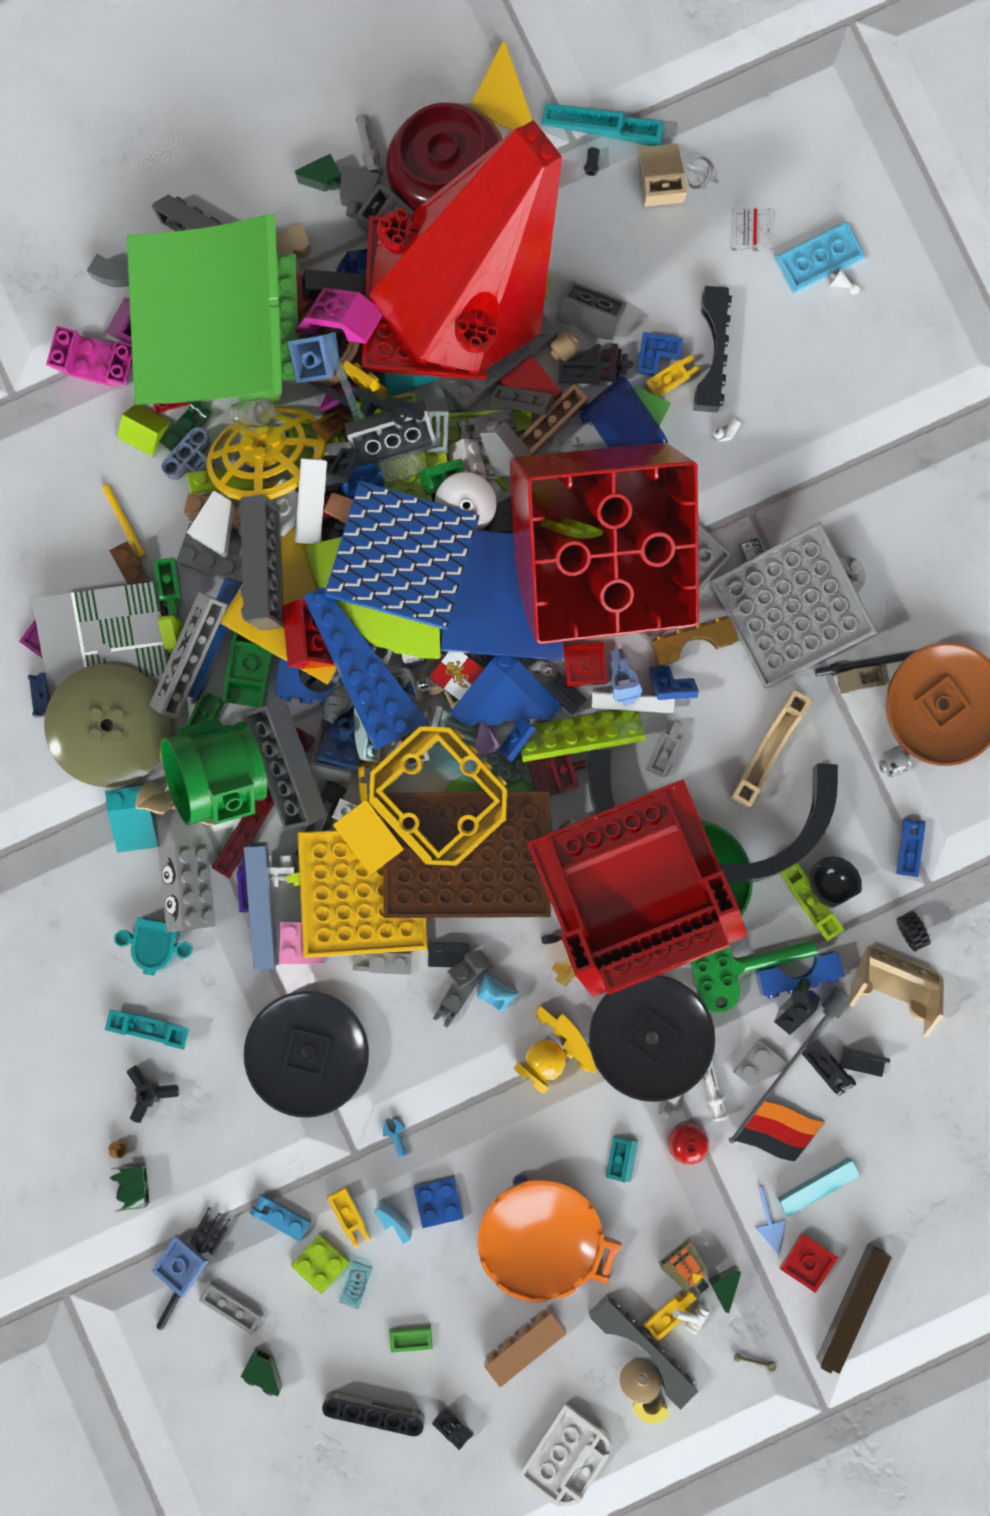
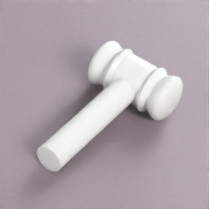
M697 1304V1308L694 1309L693 1313L676 1309L673 1311V1317L688 1321L685 1325L686 1329L693 1334H698L710 1310L703 1304Z

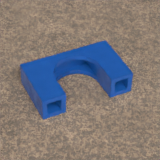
M280 658L274 693L280 696L279 700L292 701V698L300 699L299 703L310 705L312 701L320 702V706L324 707L325 700L330 692L334 690V686L324 692H315L308 689L300 681L301 669L288 667L287 661ZM339 676L337 682H339L342 685L343 682L341 677Z

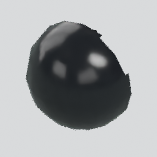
M830 856L822 858L814 865L809 877V886L812 895L820 904L829 908H835L861 893L862 880L858 870L851 862L842 857Z

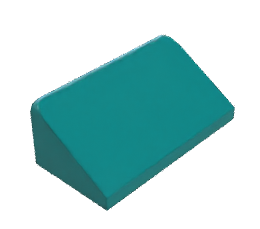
M613 1136L607 1178L623 1183L631 1181L638 1140Z

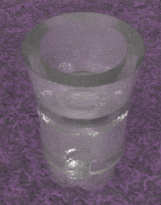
M264 398L234 403L229 410L230 420L240 425L268 427L272 424L275 416L273 404L269 399Z

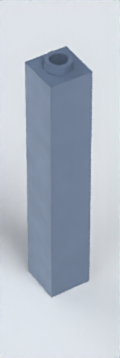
M252 842L244 846L253 968L265 972L272 970L277 964L268 842Z

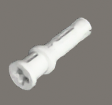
M712 1060L703 1077L708 1092L707 1104L710 1105L712 1113L711 1121L717 1122L726 1120L730 1116L726 1113L725 1097L721 1095Z

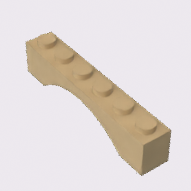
M796 690L789 692L730 794V799L746 808L752 806L778 754L812 702L810 698Z

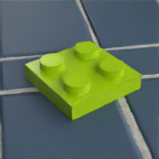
M319 1233L291 1264V1267L322 1295L348 1266L350 1260Z

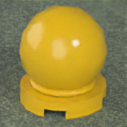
M547 1039L539 1040L529 1046L525 1054V1062L517 1061L513 1069L524 1079L528 1076L534 1081L532 1086L545 1094L550 1089L547 1084L548 1081L554 1080L562 1074L566 1055L558 1043Z

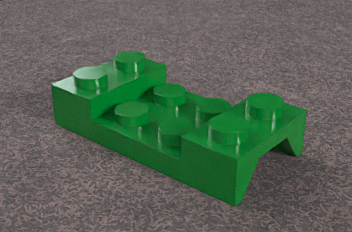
M234 631L221 701L256 708L264 706L268 691L267 683L272 653Z

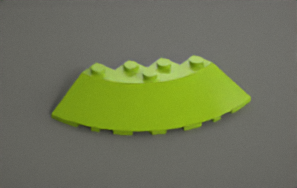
M342 537L306 545L308 563L317 589L322 587L326 589ZM333 599L361 636L375 646L386 648L397 654L402 653L417 658H441L439 628Z

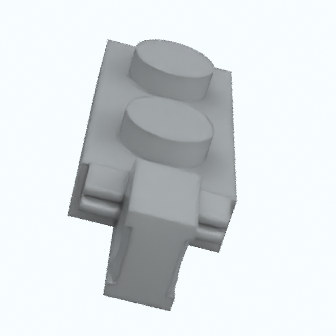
M674 721L670 730L665 729L646 770L665 778L682 742L683 736L679 734L682 723Z

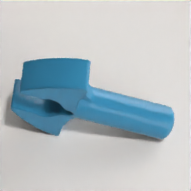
M393 1117L396 1125L395 1132L389 1128L386 1120L383 1127V1137L387 1135L392 1137L398 1156L404 1157L406 1156V1151L400 1137V1132L405 1129V1126L400 1120Z

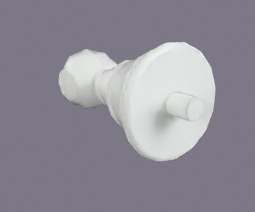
M842 268L836 275L834 273L830 275V277L834 278L830 287L849 288V292L853 295L859 292L860 286L857 283L852 284Z

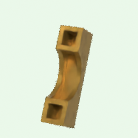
M725 616L714 619L713 623L706 625L705 622L697 624L693 630L686 631V628L675 631V635L667 637L666 634L655 637L651 647L657 666L661 667L678 662L682 647L691 640L707 641L717 650L736 644L738 637L732 619H725Z

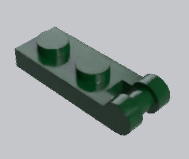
M199 401L192 402L186 412L159 441L170 452L193 428H202L212 416V412L207 408L204 409ZM196 412L200 415L197 420L193 418Z

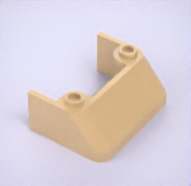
M869 945L866 948L851 983L849 1005L854 1006L860 996L870 995L872 989L908 1003L911 1015L917 1020L924 1021V1036L928 1038L943 1017L944 979L942 975L931 968L878 946Z

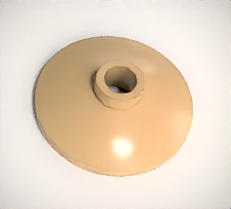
M639 1359L632 1360L623 1367L620 1373V1387L629 1400L638 1404H646L658 1396L661 1389V1377L658 1370L651 1363ZM639 1376H643L645 1382H641Z

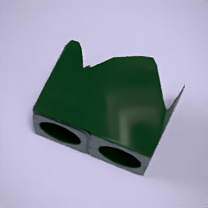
M146 1163L111 1168L121 1171L112 1175L110 1179L120 1184L116 1199L125 1203L121 1209L115 1212L147 1207L150 1200Z

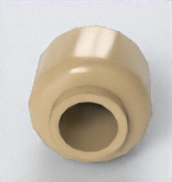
M561 332L551 341L550 346L553 350L550 353L557 361L560 359L567 361L579 352L578 345L580 342L571 332Z

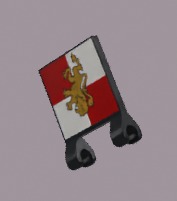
M448 651L444 653L433 669H430L423 662H419L416 666L420 672L458 701H460L484 670L482 666L465 653Z

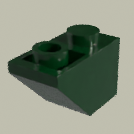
M255 1347L240 1377L247 1384L262 1388V1391L267 1395L278 1397L282 1388V1382L273 1356Z

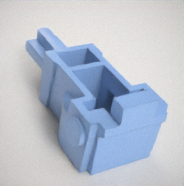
M615 647L613 651H610L613 673L612 696L615 698V701L623 703L624 706L634 704V700L639 699V696H641L642 687L639 684L637 674L630 669L628 658H624L623 650ZM629 679L630 683L619 685L618 681Z

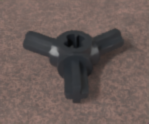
M137 1065L127 1070L128 1076L136 1086L134 1091L136 1092L135 1100L137 1103L130 1116L133 1122L141 1123L148 1107H152L154 1102H159L160 1098L179 1096V1086L177 1084L160 1086L159 1083H153L151 1079L147 1081ZM147 1089L151 1091L149 1094H152L149 1097L145 1095L147 1092L144 1093Z

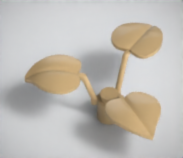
M147 782L140 788L136 798L137 809H145L158 815H164L170 808L172 810L176 809L171 794L168 792V785L164 791L155 782ZM212 819L200 822L206 825L214 826Z

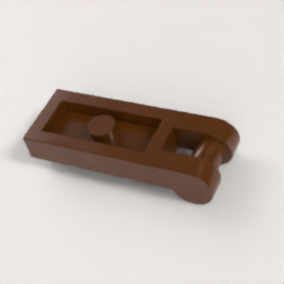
M343 406L314 421L311 427L326 442L346 431L345 423L358 420L360 417L354 415L350 408Z

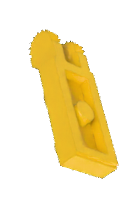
M691 354L681 361L678 360L645 381L649 392L662 397L697 374L702 369L700 365L694 366L689 371H686L684 368L695 359L694 355Z
M345 1186L328 1195L327 1199L344 1233L348 1235L355 1248L360 1246L359 1240L353 1232L357 1229H360L366 1242L370 1241L371 1236L347 1187Z

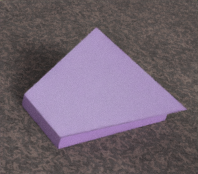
M485 722L480 724L474 748L478 751L476 757L479 760L500 748Z

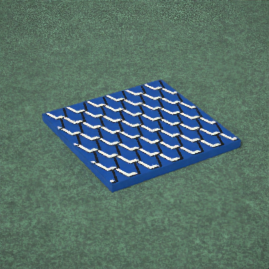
M359 481L326 587L325 596L448 631L480 515Z

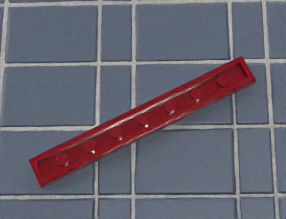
M297 727V733L306 754L315 738ZM268 785L266 798L261 801H255V814L241 818L212 866V869L227 878H231L242 860L244 846L247 843L253 842L275 805Z

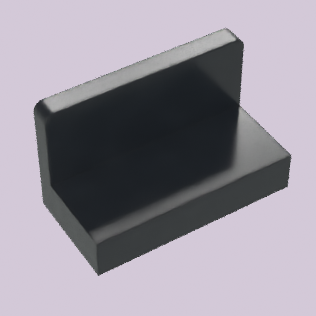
M428 942V966L454 967L464 960L466 953L470 952V943Z
M844 1046L840 1065L845 1069L882 1077L885 1062L890 1063V1058Z

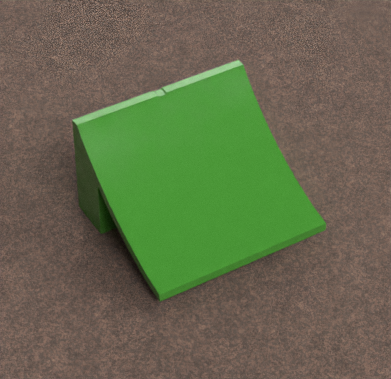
M265 214L238 222L191 230L127 235L135 405L195 402L239 397V406L280 405L282 381H296L287 341L299 339V334L295 331L298 327L296 255L277 254L275 214Z

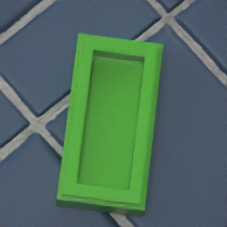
M431 1326L389 1330L391 1353L433 1349Z

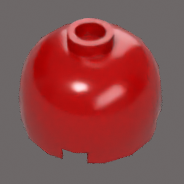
M685 1121L674 1126V1129L668 1135L667 1146L670 1154L676 1161L685 1165H694L700 1163L706 1157L709 1151V1139L701 1126L694 1122Z

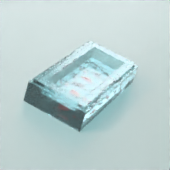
M353 1260L339 1303L359 1309L372 1266Z

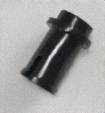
M596 147L587 149V159L583 169L588 176H595L599 171L598 160L600 150Z

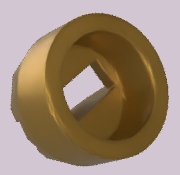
M123 1141L112 1142L108 1147L109 1155L113 1158H123L127 1151L126 1144Z

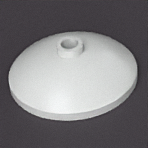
M460 472L449 476L441 483L435 495L436 503L480 515L476 528L477 531H481L491 522L496 511V496L493 488L486 479L475 473ZM464 502L470 503L468 509L462 507Z

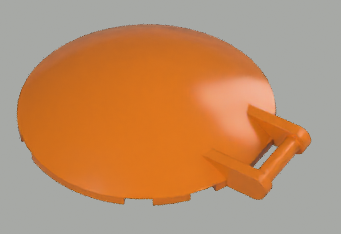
M553 1180L526 1181L505 1190L489 1205L484 1213L477 1237L480 1261L487 1276L506 1294L523 1301L536 1303L567 1297L576 1292L575 1290L584 1282L587 1283L589 1279L607 1284L610 1280L609 1273L617 1251H620L622 1247L620 1241L603 1235L600 1218L593 1205L582 1193L569 1185ZM609 1248L602 1270H597L604 1249Z

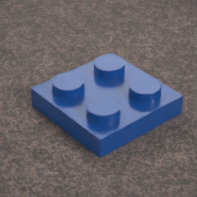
M454 1176L414 1185L422 1228L463 1219Z

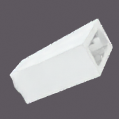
M213 491L187 533L192 538L226 558L229 550L235 506L230 501L232 498L227 497L221 492L219 494Z

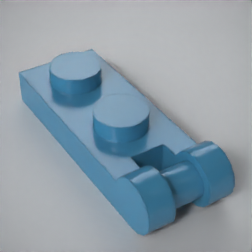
M259 1194L256 1206H253L249 1213L300 1242L311 1221L268 1196ZM265 1206L271 1208L268 1213L262 1211Z

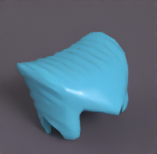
M486 971L477 993V999L486 1001L498 1009L499 1012H504L520 991L499 982V980L493 978Z

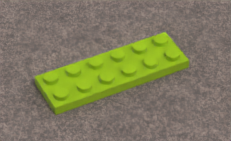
M613 710L532 724L536 730L521 749L523 762L630 744L645 741V733L639 712L631 710Z

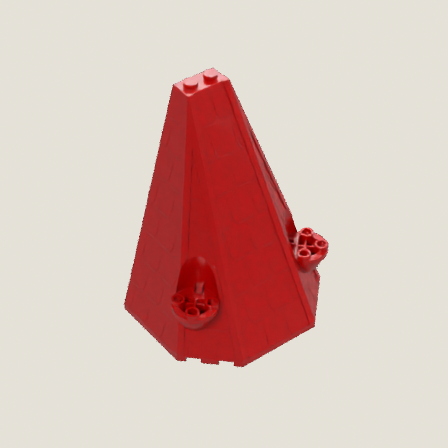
M534 120L514 129L423 203L413 214L409 215L405 209L399 208L387 212L378 222L377 233L380 240H378L369 298L419 363L427 364L431 362L439 364L441 368L454 371L462 369L469 371V374L478 375L539 337L541 333L562 155Z

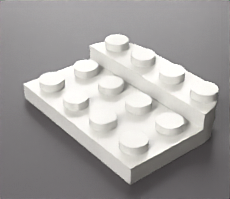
M565 1403L518 1477L557 1507L577 1505L581 1502L599 1471L607 1462L611 1450V1439L602 1427L598 1428Z

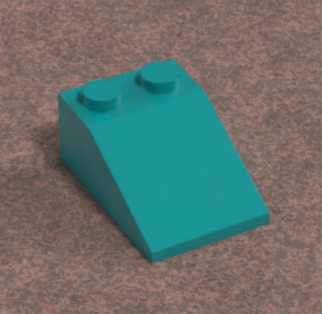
M142 786L105 791L107 812L117 853L159 847L155 813L136 808V798Z

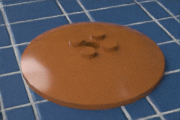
M935 643L915 651L899 665L888 686L885 703L886 717L892 735L908 754L928 764L953 766L976 758L990 746V660L980 651L960 643ZM941 698H944L947 705L941 710L938 707V702Z

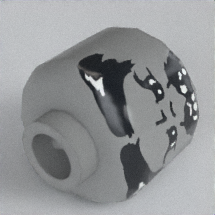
M895 748L883 752L878 765L882 773L885 772L889 777H895L907 773L909 766H911V759L908 752L903 751L901 748Z

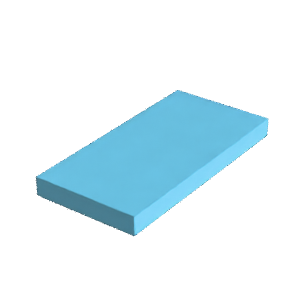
M846 221L777 255L775 260L794 294L830 276L832 273L838 272L841 268L844 269L864 259L865 254Z

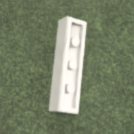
M301 458L295 534L296 543L314 544L321 542L327 469L326 460Z
M592 689V708L673 713L675 699L658 700L655 693L640 692L641 696H639V699L634 700V704L624 706L623 703L615 701L611 690Z

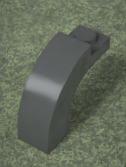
M96 254L87 269L91 278L111 287L129 286L128 260L113 262Z

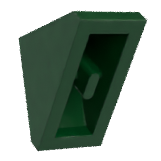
M732 1266L708 1279L726 1313L730 1312L741 1276V1271L737 1266Z

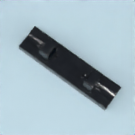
M354 387L350 393L361 403L360 410L372 417L377 409L391 412L389 418L394 423L402 425L407 417L422 421L425 415L413 402Z

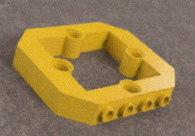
M419 727L370 772L369 803L425 864L458 865L495 831L507 817V789L504 787L507 783L500 775L495 777L490 772L493 768L485 759L481 762L476 757L478 751L471 744L469 746L464 744L462 740L465 737L457 729L452 731L447 727ZM438 741L460 763L462 773L473 777L494 800L477 818L472 815L461 817L458 821L460 833L440 852L419 830L421 825L420 818L414 813H403L384 792L404 772L411 775L419 773L423 768L421 756ZM410 758H415L417 761V767L413 770L407 768V761ZM470 760L475 761L477 764L473 772H468L465 768L466 763ZM408 817L413 818L415 821L412 829H407L404 826V821ZM467 819L474 822V829L469 832L463 828V823Z

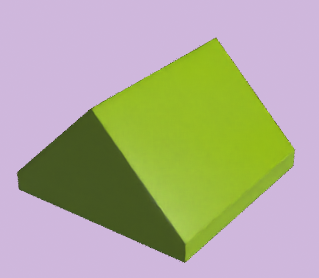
M134 404L122 414L117 438L154 457L161 444L159 441L168 432L173 422L142 405Z

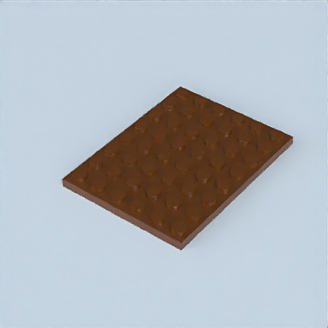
M550 791L507 792L506 820L458 865L425 864L383 818V822L404 848L402 852L383 865L384 918L551 917V901L527 844L529 841L550 833ZM487 792L386 793L403 813H414L420 818L421 825L419 830L439 852L460 833L458 821L461 817L472 815L477 818L494 802ZM408 817L404 821V826L407 829H412L415 821L413 818ZM470 819L465 820L463 823L464 830L472 831L474 829V822Z

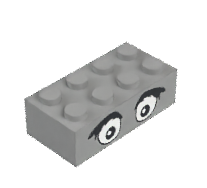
M207 844L158 849L166 932L214 927L215 918Z

